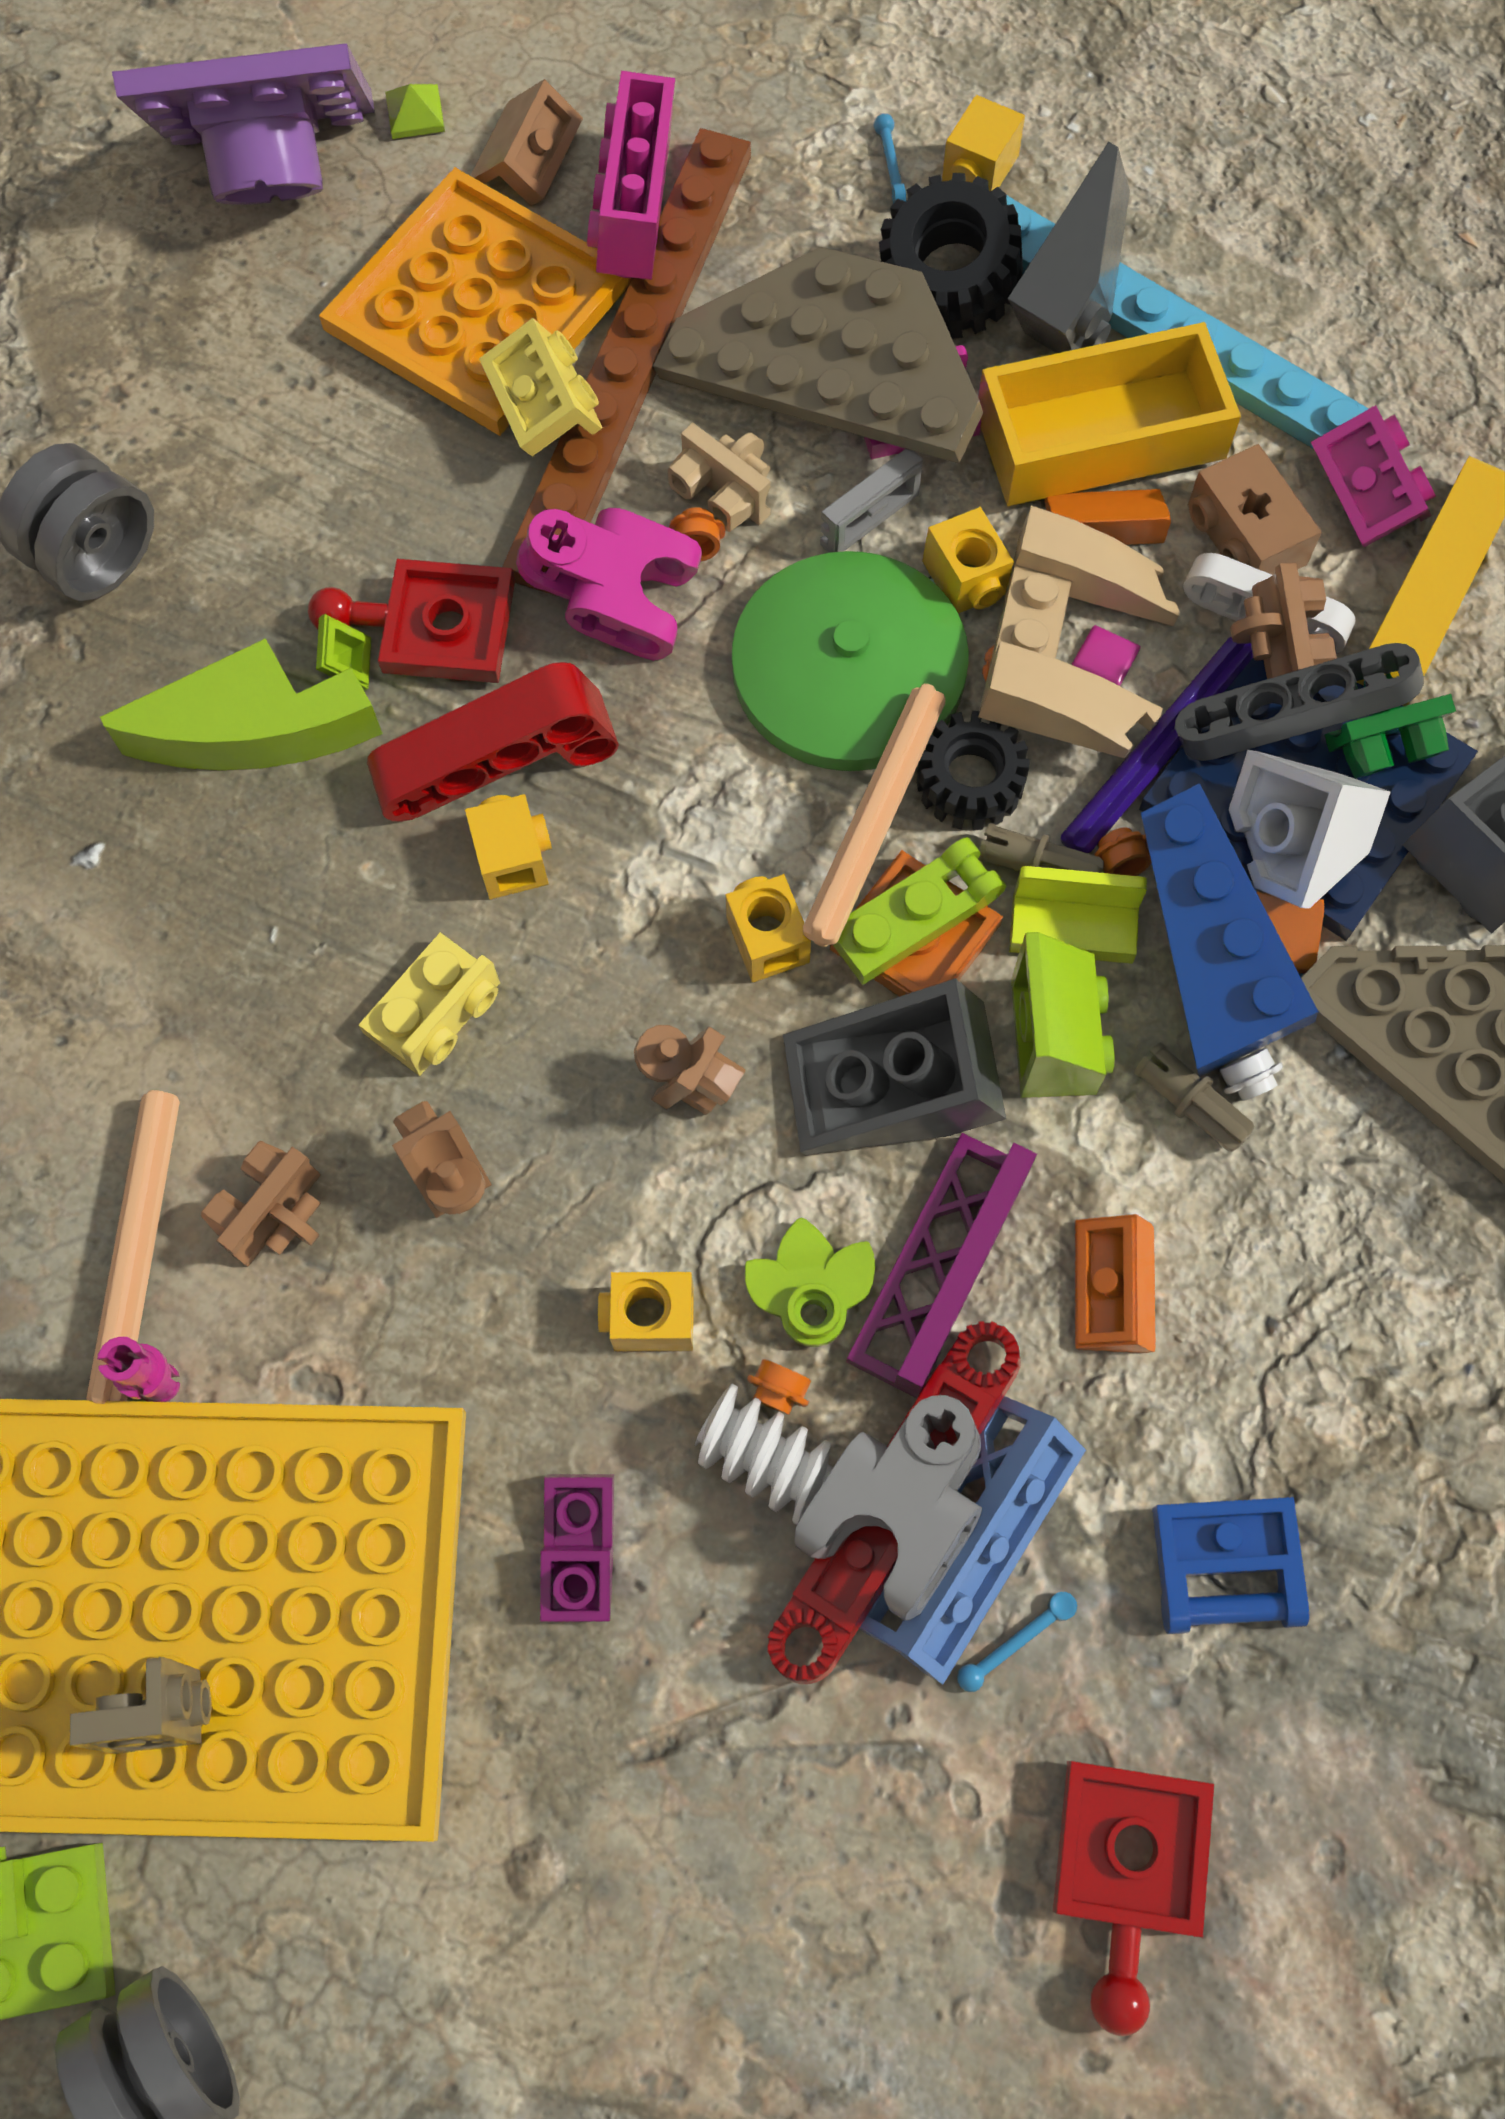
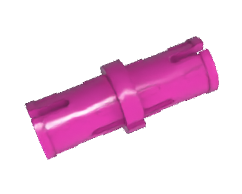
M118 1336L107 1341L98 1353L97 1359L107 1363L106 1365L98 1366L101 1374L113 1381L114 1386L120 1393L132 1399L142 1398L147 1402H169L176 1396L180 1388V1382L172 1379L180 1377L179 1372L173 1365L167 1362L166 1357L160 1350L151 1345L138 1344L137 1341L129 1337Z

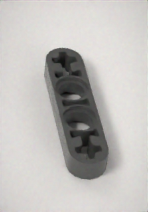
M1384 644L1199 699L1188 704L1180 711L1175 721V729L1185 754L1190 758L1200 761L1217 759L1408 703L1419 695L1424 686L1420 659L1415 649L1407 644ZM1398 671L1399 676L1386 679V674ZM1364 679L1366 687L1358 689L1356 681ZM1336 685L1345 688L1344 692L1334 700L1319 702L1313 699L1319 690L1327 686ZM1274 703L1283 706L1278 714L1269 719L1255 720L1251 718L1254 711L1266 704ZM1238 716L1240 724L1233 725L1231 718ZM1210 726V731L1201 734V728Z

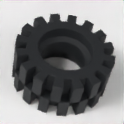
M973 710L970 722H964L962 712L951 714L949 727L943 719L936 723L933 735H931L918 763L916 783L918 792L923 791L921 801L925 808L928 809L935 805L934 817L943 822L948 814L954 816L952 827L961 830L964 819L972 820L974 831L983 830L985 819L989 818L991 823L997 825L1003 822L1005 812L1011 815L1016 810L1018 801L1023 795L1030 759H1026L1028 747L1025 740L1016 743L1019 733L1016 728L1009 726L1003 732L1001 731L1002 724L990 721L989 724L981 722L982 718H978L979 711ZM976 755L992 763L996 776L988 785L970 787L954 780L950 774L949 766L959 756Z

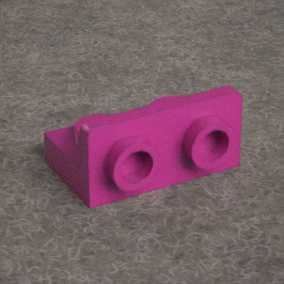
M1375 405L1311 442L1363 547L1372 544L1418 518L1422 522L1431 517L1425 502L1433 499L1436 495L1421 465L1409 471L1400 451L1410 446L1395 414L1383 420Z

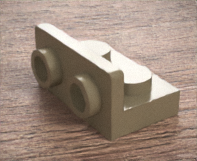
M165 1657L147 1658L146 1700H143V1694L140 1693L114 1694L96 1698V1711L70 1714V1746L120 1754L202 1744L201 1725H207L211 1717V1692L207 1680H201L199 1669Z

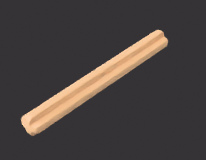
M923 684L921 687L912 689L803 925L804 936L814 941L818 946L826 947L838 942L945 706L944 694L936 691L933 685Z
M150 1090L142 1096L86 1397L87 1400H92L98 1404H105V1401H127L128 1396L119 1392L114 1386L113 1381L101 1374L98 1366L106 1365L107 1363L97 1358L101 1347L115 1337H129L138 1342L180 1104L178 1097L168 1092Z

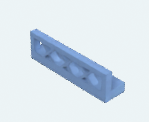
M1006 1396L1003 1397L980 1434L981 1451L977 1462L957 1491L961 1493L967 1483L984 1477L986 1488L976 1503L982 1507V1512L966 1544L921 1614L913 1619L903 1620L896 1632L881 1624L882 1618L889 1609L884 1598L883 1589L859 1628L864 1633L900 1653L920 1671L941 1684L945 1683L1086 1451L1055 1417ZM1008 1418L1025 1425L1013 1445L995 1452L993 1441Z

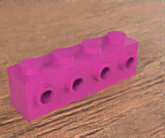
M621 70L616 104L607 102L604 138H601L598 173L601 174L596 173L593 194V209L600 210V212L590 210L587 247L597 248V273L612 274L623 278L634 277L652 280L671 135L675 78Z

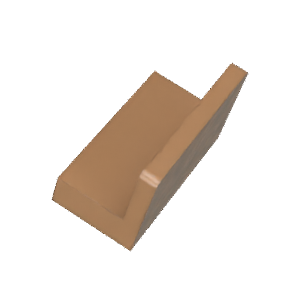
M543 79L506 104L470 176L484 184L500 176L530 206L542 201L583 117Z

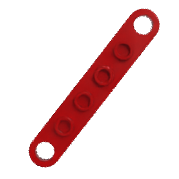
M980 1321L973 1326L972 1324L967 1326L966 1330L957 1336V1340L941 1365H938L910 1411L921 1400L930 1396L947 1395L959 1400L969 1409L979 1434H981L1020 1370L1021 1357L1019 1345L1014 1335L1005 1326L997 1325V1323L992 1321L991 1323ZM985 1341L994 1342L1004 1349L1006 1353L1005 1362L1000 1366L999 1370H994L992 1374L991 1372L983 1374V1372H976L973 1367H970L967 1361L968 1354L978 1343ZM910 1411L908 1412V1414L906 1415V1417H905L904 1420L902 1421L901 1425L899 1426V1428H898L897 1431L895 1432L894 1436L892 1437V1439H891L890 1442L888 1443L887 1447L890 1445V1443L892 1442L893 1438L895 1437V1435L897 1434V1432L899 1431V1429H900L901 1426L903 1425V1423H904V1421L906 1420V1418L908 1417ZM952 1425L945 1433L934 1429L929 1435L935 1445V1449L941 1442H946L953 1446L958 1441ZM865 1526L852 1532L833 1556L825 1559H814L793 1592L791 1600L778 1620L773 1624L774 1626L768 1635V1653L771 1662L786 1679L798 1684H812L827 1677L835 1668L883 1591L884 1584L893 1571L898 1557V1542L891 1531L878 1526ZM801 1627L813 1628L822 1637L823 1648L821 1656L816 1658L815 1663L812 1662L808 1666H798L790 1663L785 1654L787 1638L793 1631Z

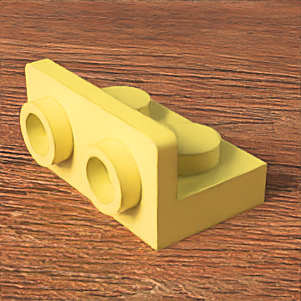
M532 318L479 358L520 448L532 457L576 424L581 425L592 435L602 429V425L593 409L599 405L598 398L588 382L581 375H577L572 365L578 360L577 355L569 341L560 331L556 330L551 334Z
M439 933L360 1022L359 1027L364 1035L418 1076H421L430 1064L438 1065L447 1058L456 1045L458 1039L456 1034L472 1016L478 1018L483 1015L494 1002L498 994L497 986L500 984L494 964L484 955H481L478 959L474 958L445 935Z

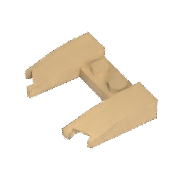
M1030 506L1016 547L1014 563L978 718L1125 758L1133 747L1126 737L1127 732L1137 722L1151 731L1158 723L1163 708L1101 676L1058 660L1056 655L1068 597L1174 626L1179 617V609L1176 602L1166 600L1160 585L1164 574L1163 568L1114 537L1076 520Z

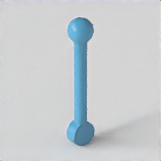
M882 113L875 118L874 130L882 138L892 186V201L894 203L898 198L906 202L905 185L901 182L891 134L895 123L892 116Z
M1067 1592L1054 1594L1049 1599L1048 1609L976 1665L966 1664L962 1666L957 1674L959 1686L967 1692L980 1690L984 1683V1676L1056 1620L1066 1621L1072 1618L1077 1611L1075 1598Z

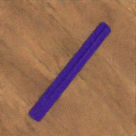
M1232 637L1226 640L1163 714L1156 726L1145 735L1061 834L1060 839L1065 847L1088 854L1097 846L1100 839L1107 834L1181 746L1175 729V721L1180 711L1188 704L1199 699L1223 693L1253 658L1251 643H1235Z

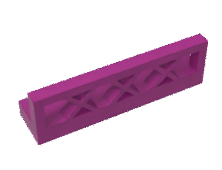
M961 1133L857 1337L846 1363L918 1398L1032 1168L1037 1153L1013 1143L1007 1155ZM966 1155L999 1170L990 1190L965 1198L957 1172ZM951 1186L956 1201L941 1205ZM982 1204L975 1220H973L969 1208ZM960 1211L967 1231V1236L962 1246L937 1254L928 1230L933 1219ZM923 1242L928 1257L913 1261ZM954 1260L945 1278L941 1264ZM931 1267L939 1288L934 1302L908 1311L900 1289L904 1276ZM894 1298L899 1314L883 1319ZM926 1317L916 1335L912 1321ZM903 1324L911 1348L900 1370L866 1354L876 1332Z

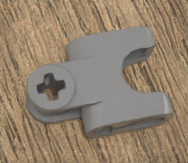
M947 1395L930 1396L921 1400L910 1411L888 1447L865 1432L858 1434L847 1446L796 1525V1548L810 1557L825 1559L833 1556L843 1541L852 1532L860 1528L878 1526L891 1531L898 1542V1557L893 1571L884 1584L886 1604L892 1613L904 1621L913 1619L921 1614L972 1534L982 1512L981 1506L957 1492L977 1462L981 1451V1437L969 1409L959 1400ZM952 1425L958 1441L953 1446L949 1443L941 1442L935 1449V1445L929 1436L934 1429L945 1433Z

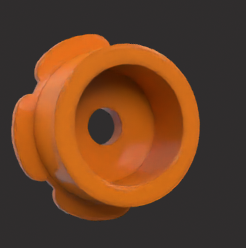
M700 507L684 510L671 520L668 527L698 542L702 550L701 561L711 559L719 552L720 539L724 538L726 531L722 520L714 519V515L710 511Z
M1127 827L1115 829L1103 836L1098 842L1099 849L1094 855L1104 861L1103 872L1109 874L1138 876L1151 865L1145 834L1142 835L1138 831L1132 832Z
M762 1359L756 1375H748L747 1381L757 1387L753 1399L756 1397L761 1400V1404L776 1411L790 1415L794 1404L807 1407L809 1401L804 1399L811 1380L784 1366Z

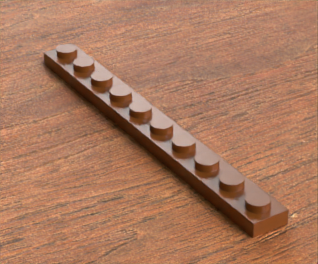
M704 128L699 129L660 216L652 280L632 278L586 380L599 401V405L593 409L602 425V429L592 435L581 425L576 424L561 435L502 566L513 569L515 583L537 589L524 580L516 564L519 547L527 537V529L537 514L544 510L559 509L591 523L656 375L653 364L676 318L683 314L751 159V141ZM557 528L554 534L560 535L562 530ZM543 564L541 570L546 572L548 567ZM537 589V590H540V591H543V592H546V593L553 594V593L548 592V591H546V590Z

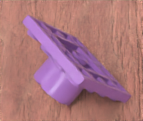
M347 43L112 72L117 98L163 138H170L173 145H192L202 142L213 199L221 204L271 203L272 198L276 196L281 201H288L320 193L323 190V181L314 134L319 132L317 120L331 118L332 125L347 126L363 122V114L375 113L371 88Z

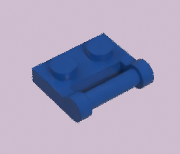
M1294 1497L1156 1505L1152 1508L1162 1591L1161 1613L1164 1629L1167 1634L1189 1633L1191 1626L1267 1621H1281L1285 1628L1306 1627L1308 1625L1309 1603ZM1272 1571L1277 1573V1592L1188 1597L1186 1576Z

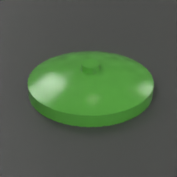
M856 551L830 552L815 555L789 565L773 575L753 594L739 617L732 643V673L736 694L744 713L756 730L769 743L794 759L809 765L838 771L876 769L909 695L915 687L930 684L934 686L936 691L944 694L946 702L937 723L943 719L948 725L951 720V714H955L961 702L969 664V649L963 623L957 610L944 592L924 574L903 562L874 553Z

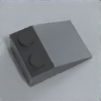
M1109 141L1008 297V301L1024 333L1055 353L1103 344L1111 331L1109 321L1113 311L1130 189L1119 148Z
M1505 756L1449 797L1402 844L1416 858L1420 868L1428 875L1435 877L1460 902L1465 913L1474 920L1479 921L1491 934L1505 922Z
M956 978L783 1034L800 1152L805 1155L947 1137L1006 1119L984 1001Z

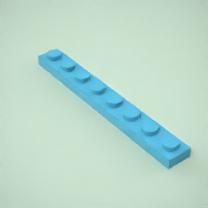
M1006 196L1007 205L1014 204L1018 213V223L1021 225L1024 274L1055 226V223L1011 197ZM1119 262L1112 317L1109 321L1111 329L1126 338L1205 322L1236 403L1314 449L1311 444L1313 440L1369 409Z

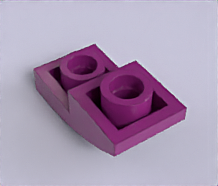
M547 1474L544 1477V1547L541 1550L540 1622H610L613 1575L614 1474Z

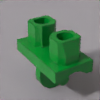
M1390 673L1386 674V679L1393 678ZM1447 694L1404 707H1394L1370 714L1371 716L1346 722L1342 725V729L1329 732L1324 736L1329 752L1343 749L1352 774L1357 779L1394 766L1386 736L1400 733L1409 763L1432 758L1448 751L1447 734L1443 718L1456 712L1452 694Z

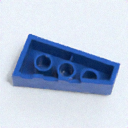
M1200 783L1141 812L1198 1076L1201 1077L1316 1022L1319 1011Z

